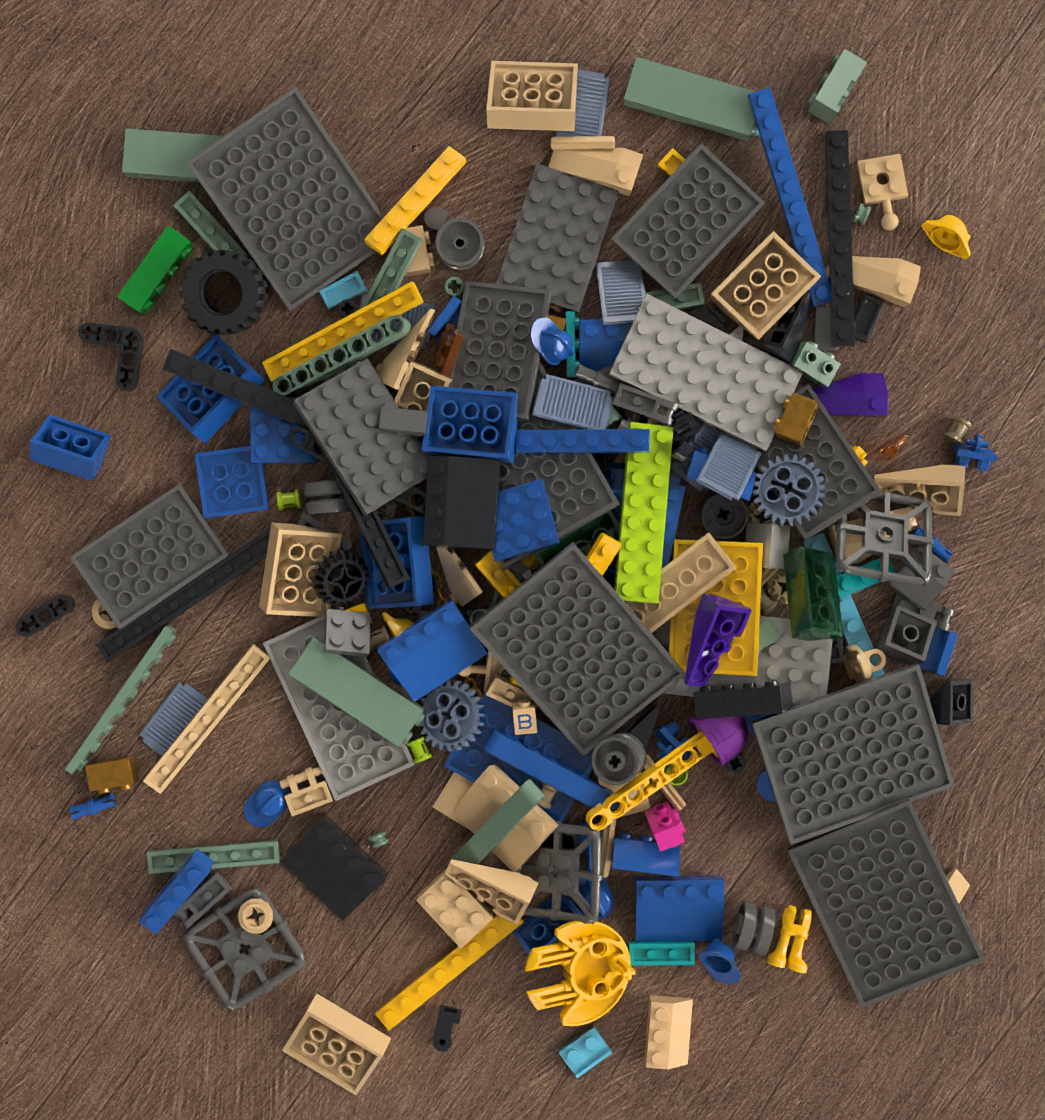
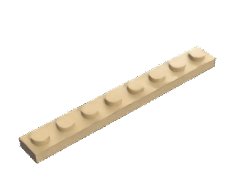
M251 645L143 779L144 783L160 794L269 661L270 657L256 645Z

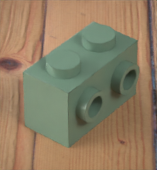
M809 340L801 342L792 362L786 361V364L802 371V376L816 385L829 387L841 364L834 360L835 356L833 354L818 350L819 346Z

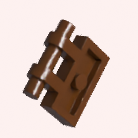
M446 323L445 329L441 331V340L438 348H435L433 353L435 357L432 363L437 366L441 375L450 377L464 339L460 330L455 329V325L451 323Z

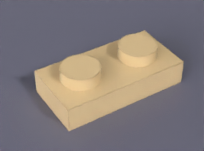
M495 674L486 689L487 696L513 707V702H517L519 699H529L532 701V698L523 688L511 683L509 679Z

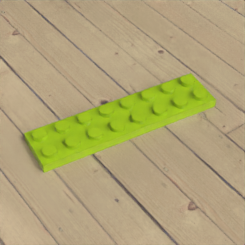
M630 422L628 429H650V453H626L618 539L622 546L617 552L614 590L624 601L659 604L671 464L670 456L674 428Z

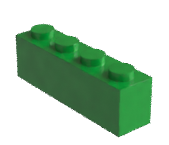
M167 226L117 297L142 315L150 312L155 305L154 300L158 294L164 293L168 286L166 283L171 277L177 275L180 270L179 265L183 259L189 258L194 245L170 226Z

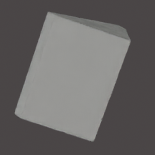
M747 523L745 542L763 543L762 568L787 570L790 526Z

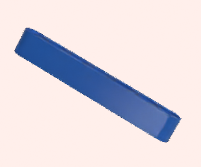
M493 730L484 747V750L591 808H594L599 803L603 804L606 798L615 793L498 730ZM614 802L610 807V811L617 810L620 803Z

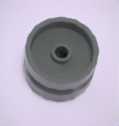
M464 218L451 219L444 223L437 232L435 242L438 256L442 263L451 270L459 272L470 270L477 266L483 258L485 249L483 234L479 227L471 220ZM461 242L463 246L457 247V243Z
M334 479L304 484L305 496L319 498V500L309 501L305 504L306 515L350 512L344 498L339 497L342 494Z
M618 732L608 736L595 747L592 754V766L595 774L609 785L619 786L628 783L643 770L646 763V752L643 744L637 737L629 733Z
M743 901L739 907L734 924L733 948L745 951L750 946L752 953L762 956L766 955L774 932L775 909L763 905L757 911L755 903Z

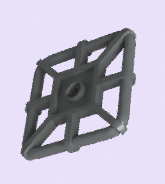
M883 490L881 494L873 498L881 500L882 512L871 511L865 504L856 509L863 516V526L846 524L847 515L837 521L835 525V532L837 533L836 562L838 565L837 569L840 572L843 571L850 575L879 579V582L884 583L892 581L925 586L930 582L934 539H932V510L928 500L924 501L920 498L893 494L888 490ZM890 502L917 506L906 516L890 514ZM923 512V536L908 534L909 521ZM886 531V534L890 537L885 539L881 536V533ZM846 533L862 535V548L845 560ZM908 543L923 547L922 568L908 554ZM865 553L881 556L880 570L851 566V564ZM889 557L901 559L915 576L888 572Z
M555 821L558 827L553 831L554 847H546L541 844L536 850V864L524 863L517 871L522 874V870L536 872L535 881L538 882L532 899L540 892L552 893V909L528 906L524 915L549 918L553 922L562 920L594 924L598 921L600 881L603 880V874L601 873V833L597 829L593 830L590 827L563 824L561 821ZM562 833L587 836L575 850L562 849ZM593 843L592 872L579 870V855ZM555 865H557L558 870H561V874L557 876L553 871ZM579 878L591 880V907L578 891ZM561 895L571 896L585 915L562 912Z
M258 887L244 892L224 906H218L215 912L191 926L183 935L188 950L202 970V976L208 979L222 1003L229 1007L228 1010L231 1011L247 1005L265 992H271L276 985L298 972L306 965L307 961L303 950L287 927V921L281 918L269 897ZM251 898H261L265 902H269L273 910L275 926L264 933H249L241 925L236 928L228 913ZM255 908L253 909V911H254L253 914L250 915L249 918H250V917H251V918H255V916H256V910H255ZM218 919H222L230 931L220 939L197 934ZM280 931L295 955L274 951L266 938ZM194 941L217 946L224 959L210 967ZM240 944L250 945L251 948H249L248 954L240 951ZM270 958L294 963L271 979H269L261 967V964ZM226 964L230 966L236 976L231 998L214 974L215 971ZM254 969L263 984L238 999L242 976Z

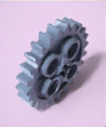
M785 454L784 461H781L776 456L777 463L774 464L769 460V468L761 467L763 475L756 474L760 482H754V487L758 488V490H754L752 493L754 496L759 497L754 502L755 504H762L758 510L759 512L766 510L764 514L766 519L772 515V523L780 519L781 526H784L785 522L789 521L790 526L793 527L794 520H797L802 525L801 518L804 517L810 521L809 513L817 515L815 506L822 507V503L818 499H825V495L820 493V491L826 490L825 485H820L824 478L823 476L816 477L820 473L819 468L812 471L814 463L811 462L806 465L805 457L799 462L797 455H794L793 459L789 460L788 455ZM781 472L790 473V477L787 480L782 481L778 479V475ZM774 481L782 487L772 485L771 482ZM801 481H808L810 486L806 490H801L798 488V484ZM791 486L795 493L807 496V499L804 500L792 492H789L787 495L784 488L789 489ZM777 491L780 493V496L776 500H770L768 498L769 493ZM793 500L800 502V506L795 510L788 508V504Z
M447 680V683L444 682L433 689V691L427 693V698H420L424 703L422 707L425 708L422 712L425 717L419 724L424 729L420 734H428L425 741H433L432 747L439 746V750H446L447 748L448 751H454V749L462 750V745L469 747V741H476L473 734H481L477 727L484 725L483 722L479 721L481 717L485 716V714L479 711L484 705L477 704L481 697H473L476 690L471 689L468 691V684L462 685L461 681H455L454 683L453 680ZM446 696H448L449 698V704L447 706L444 702ZM464 706L467 709L465 717L462 715V708ZM436 715H438L439 717L438 725H436L435 723ZM453 726H455L457 729V733L455 736L452 733Z

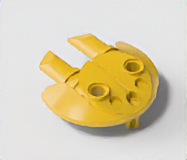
M572 921L555 929L554 935L559 939L558 943L532 948L525 966L526 972L558 964L564 967L562 970L566 980L561 981L560 984L526 991L529 1000L537 1010L563 1005L560 1012L563 1026L584 1025L605 1015L619 1001L626 989L628 980H631L632 975H635V970L631 967L628 948L624 940L613 928L599 921H596L594 924Z

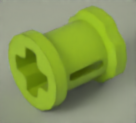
M296 489L295 492L289 493L277 492L278 509L280 511L291 507L301 509L302 497L300 490Z
M424 736L407 743L415 758L413 760L414 764L432 757V754L428 752L425 745Z

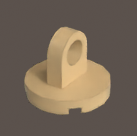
M852 644L843 650V652H846L844 655L845 662H843L849 678L851 680L855 679L856 683L854 684L872 679V673L882 669L886 663L885 654L879 649L862 651L857 645ZM872 654H876L878 657V663L875 666L870 663V656Z

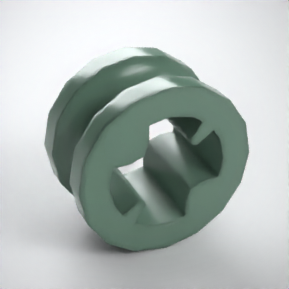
M860 203L853 222L859 221L861 225H864L871 207H864Z
M454 276L447 279L445 290L450 297H459L463 294L465 287L459 277ZM452 282H457V285L461 286V289H457L458 292L453 293L452 289H448L449 285L452 286Z
M385 831L367 838V841L371 842V849L389 842L385 838Z

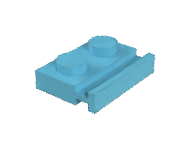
M594 1025L558 1050L576 1078L612 1054V1050Z

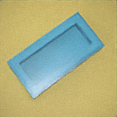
M355 271L326 286L319 292L330 311L338 307L342 300L353 299L368 290L358 271Z

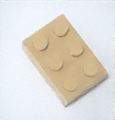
M446 868L417 895L416 901L450 938L462 948L493 919V912L484 902L481 903L476 899L477 895L471 889H463L446 876Z

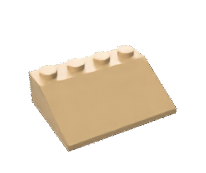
M491 61L486 109L487 128L575 131L578 64Z
M773 231L711 293L710 300L728 317L759 340L821 276Z
M271 522L259 607L266 614L314 617L325 615L326 610L330 609L331 605L330 603L325 604L322 599L317 597V592L313 590L312 586L314 583L311 578L316 575L312 570L319 568L316 562L322 563L324 561L322 555L329 557V551L336 553L337 549H340L342 533L296 524ZM327 584L328 590L333 592L334 586Z
M496 764L490 765L474 782L452 813L476 834L520 787ZM537 804L492 852L512 872H517L558 827V824Z
M316 994L282 1051L354 1095H357L384 1055L391 1038L319 994Z

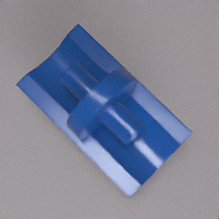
M975 434L973 439H966L965 445H953L955 465L965 466V468H968L970 458L976 459V469L988 471L991 461L996 462L997 454H994L992 449H986L989 446V442L982 441L981 434Z
M674 722L658 728L653 733L659 740L656 744L661 750L657 754L659 759L689 740V738L684 737L679 742L674 737L680 731ZM686 751L682 755V760H687L691 756L690 751Z

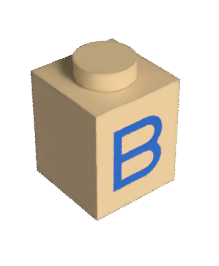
M519 699L517 702H513L515 735L537 733L534 700Z

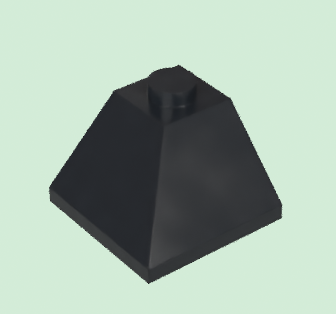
M973 679L946 681L929 699L936 724L958 725L973 723Z

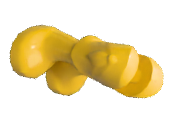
M788 905L782 915V927L777 946L768 955L766 963L780 968H785L786 965L790 970L806 973L807 964L802 960L804 941L808 937L812 911L803 909L799 924L797 925L793 924L796 916V907ZM795 935L793 945L786 962V952L790 936Z

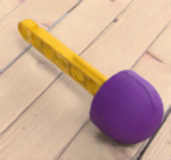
M696 714L690 717L688 722L695 735L610 795L603 804L599 803L592 808L586 815L587 824L593 830L597 829L600 831L613 822L612 819L624 815L707 755H710L717 764L723 766L737 756L746 745L748 727L744 717L696 719ZM686 751H691L690 758L682 760V755ZM673 764V769L669 773H664L665 766ZM650 778H653V779H652L653 782H652L651 784H649V783H650V782H649V779H650ZM631 790H638L634 798H628ZM614 802L620 803L617 810L610 811V807ZM596 815H602L599 823L592 824V819Z

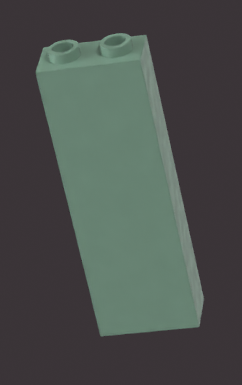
M639 57L636 58L624 96L625 106L747 142L750 135L755 136L757 130L747 96L755 91Z
M126 128L122 172L131 178L200 183L186 162L224 136Z
M317 636L312 638L289 675L398 747L402 743L405 745L408 743L413 735L410 730L414 724L419 726L425 717L422 714L425 708L347 656L324 653V641Z

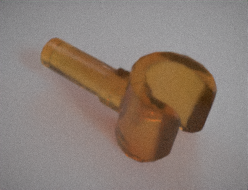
M904 435L896 443L881 450V454L888 451L889 458L886 460H890L898 455L899 447L908 439V436Z

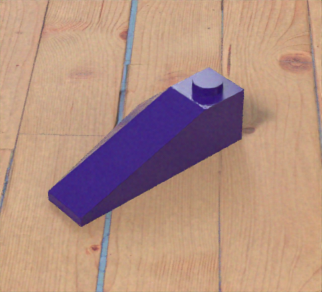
M860 373L832 382L829 387L819 386L813 388V391L830 416L883 417L888 415V391L883 373Z
M702 595L695 613L684 681L686 685L705 686L719 666V657L724 652L728 653L731 649L730 643L733 637L736 635L740 636L752 611L750 608L721 596Z

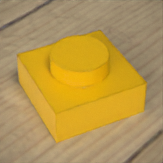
M672 148L657 166L670 177L685 159Z

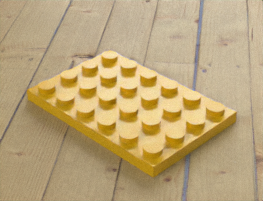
M674 539L673 560L698 540ZM716 541L736 566V569L703 594L721 596L746 606L752 611L741 635L733 637L729 652H724L719 657V666L713 674L757 676L763 543ZM702 595L673 616L670 622L669 654L685 672L695 613Z

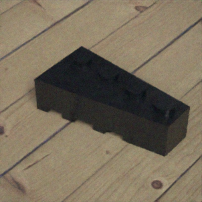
M766 681L764 685H756V682L743 683V687L727 684L721 685V689H713V686L700 687V691L693 693L696 719L784 713L790 707H793L790 682Z

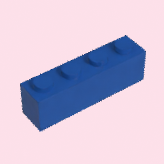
M196 848L144 909L139 923L154 934H157L210 873L214 861Z

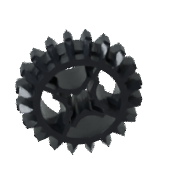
M338 548L336 553L329 551V557L322 555L324 560L322 563L316 562L319 568L312 570L316 575L311 578L314 583L312 587L317 592V597L322 599L325 604L330 603L333 607H336L338 604L340 607H344L345 603L352 605V599L359 600L358 595L360 593L365 594L363 587L369 586V583L365 580L371 577L366 573L369 567L358 553H352L349 549L343 551ZM346 563L353 565L354 572L348 570ZM327 584L334 586L336 592H330Z

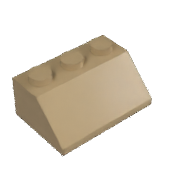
M649 995L644 1055L646 1068L671 1069L688 1064L692 998Z

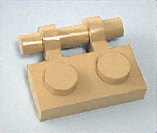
M320 766L307 768L305 772L297 775H288L287 779L280 781L282 789L290 787L292 793L284 796L291 816L333 801L327 781L317 782L316 776L323 774ZM309 780L311 786L299 790L298 783Z

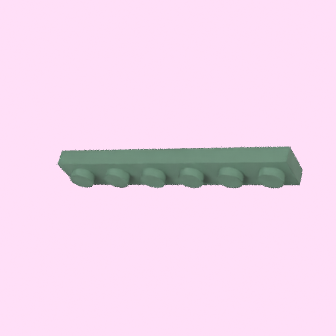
M279 840L151 850L147 852L149 874L177 872L196 848L214 861L211 869L280 863Z

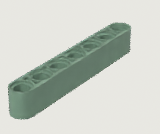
M399 315L387 317L277 377L273 382V391L287 397L297 395L406 336L411 328L410 322ZM400 320L402 326L401 329L396 332L394 325L397 321ZM381 331L383 334L382 339L377 342L375 338L376 333ZM362 341L363 349L358 352L357 344ZM341 351L345 354L342 362L338 360V355ZM324 361L326 368L321 372L320 364ZM304 371L307 373V379L305 382H303L301 379V375ZM287 381L289 388L284 392L283 384Z
M530 779L527 780L457 852L452 860L478 865L545 795Z

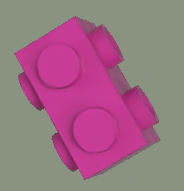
M668 801L644 810L660 852L685 842L682 835L686 832L676 808L671 809Z

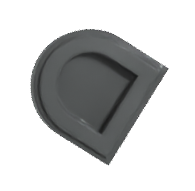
M438 207L428 209L424 215L426 226L438 232L441 226L446 223L449 211Z

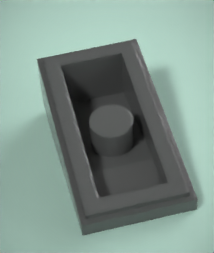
M381 407L378 429L421 437L426 432L428 413L418 410Z

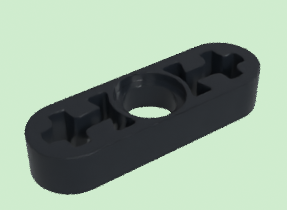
M67 594L58 595L17 621V633L23 637L33 636L66 616L75 608L74 598ZM61 599L63 601L68 600L69 603L66 605L68 609L60 608L56 611L53 608L62 604ZM44 609L49 610L51 613V618L47 622L40 618V613ZM36 621L38 623L30 626V632L23 630L24 622L31 623Z

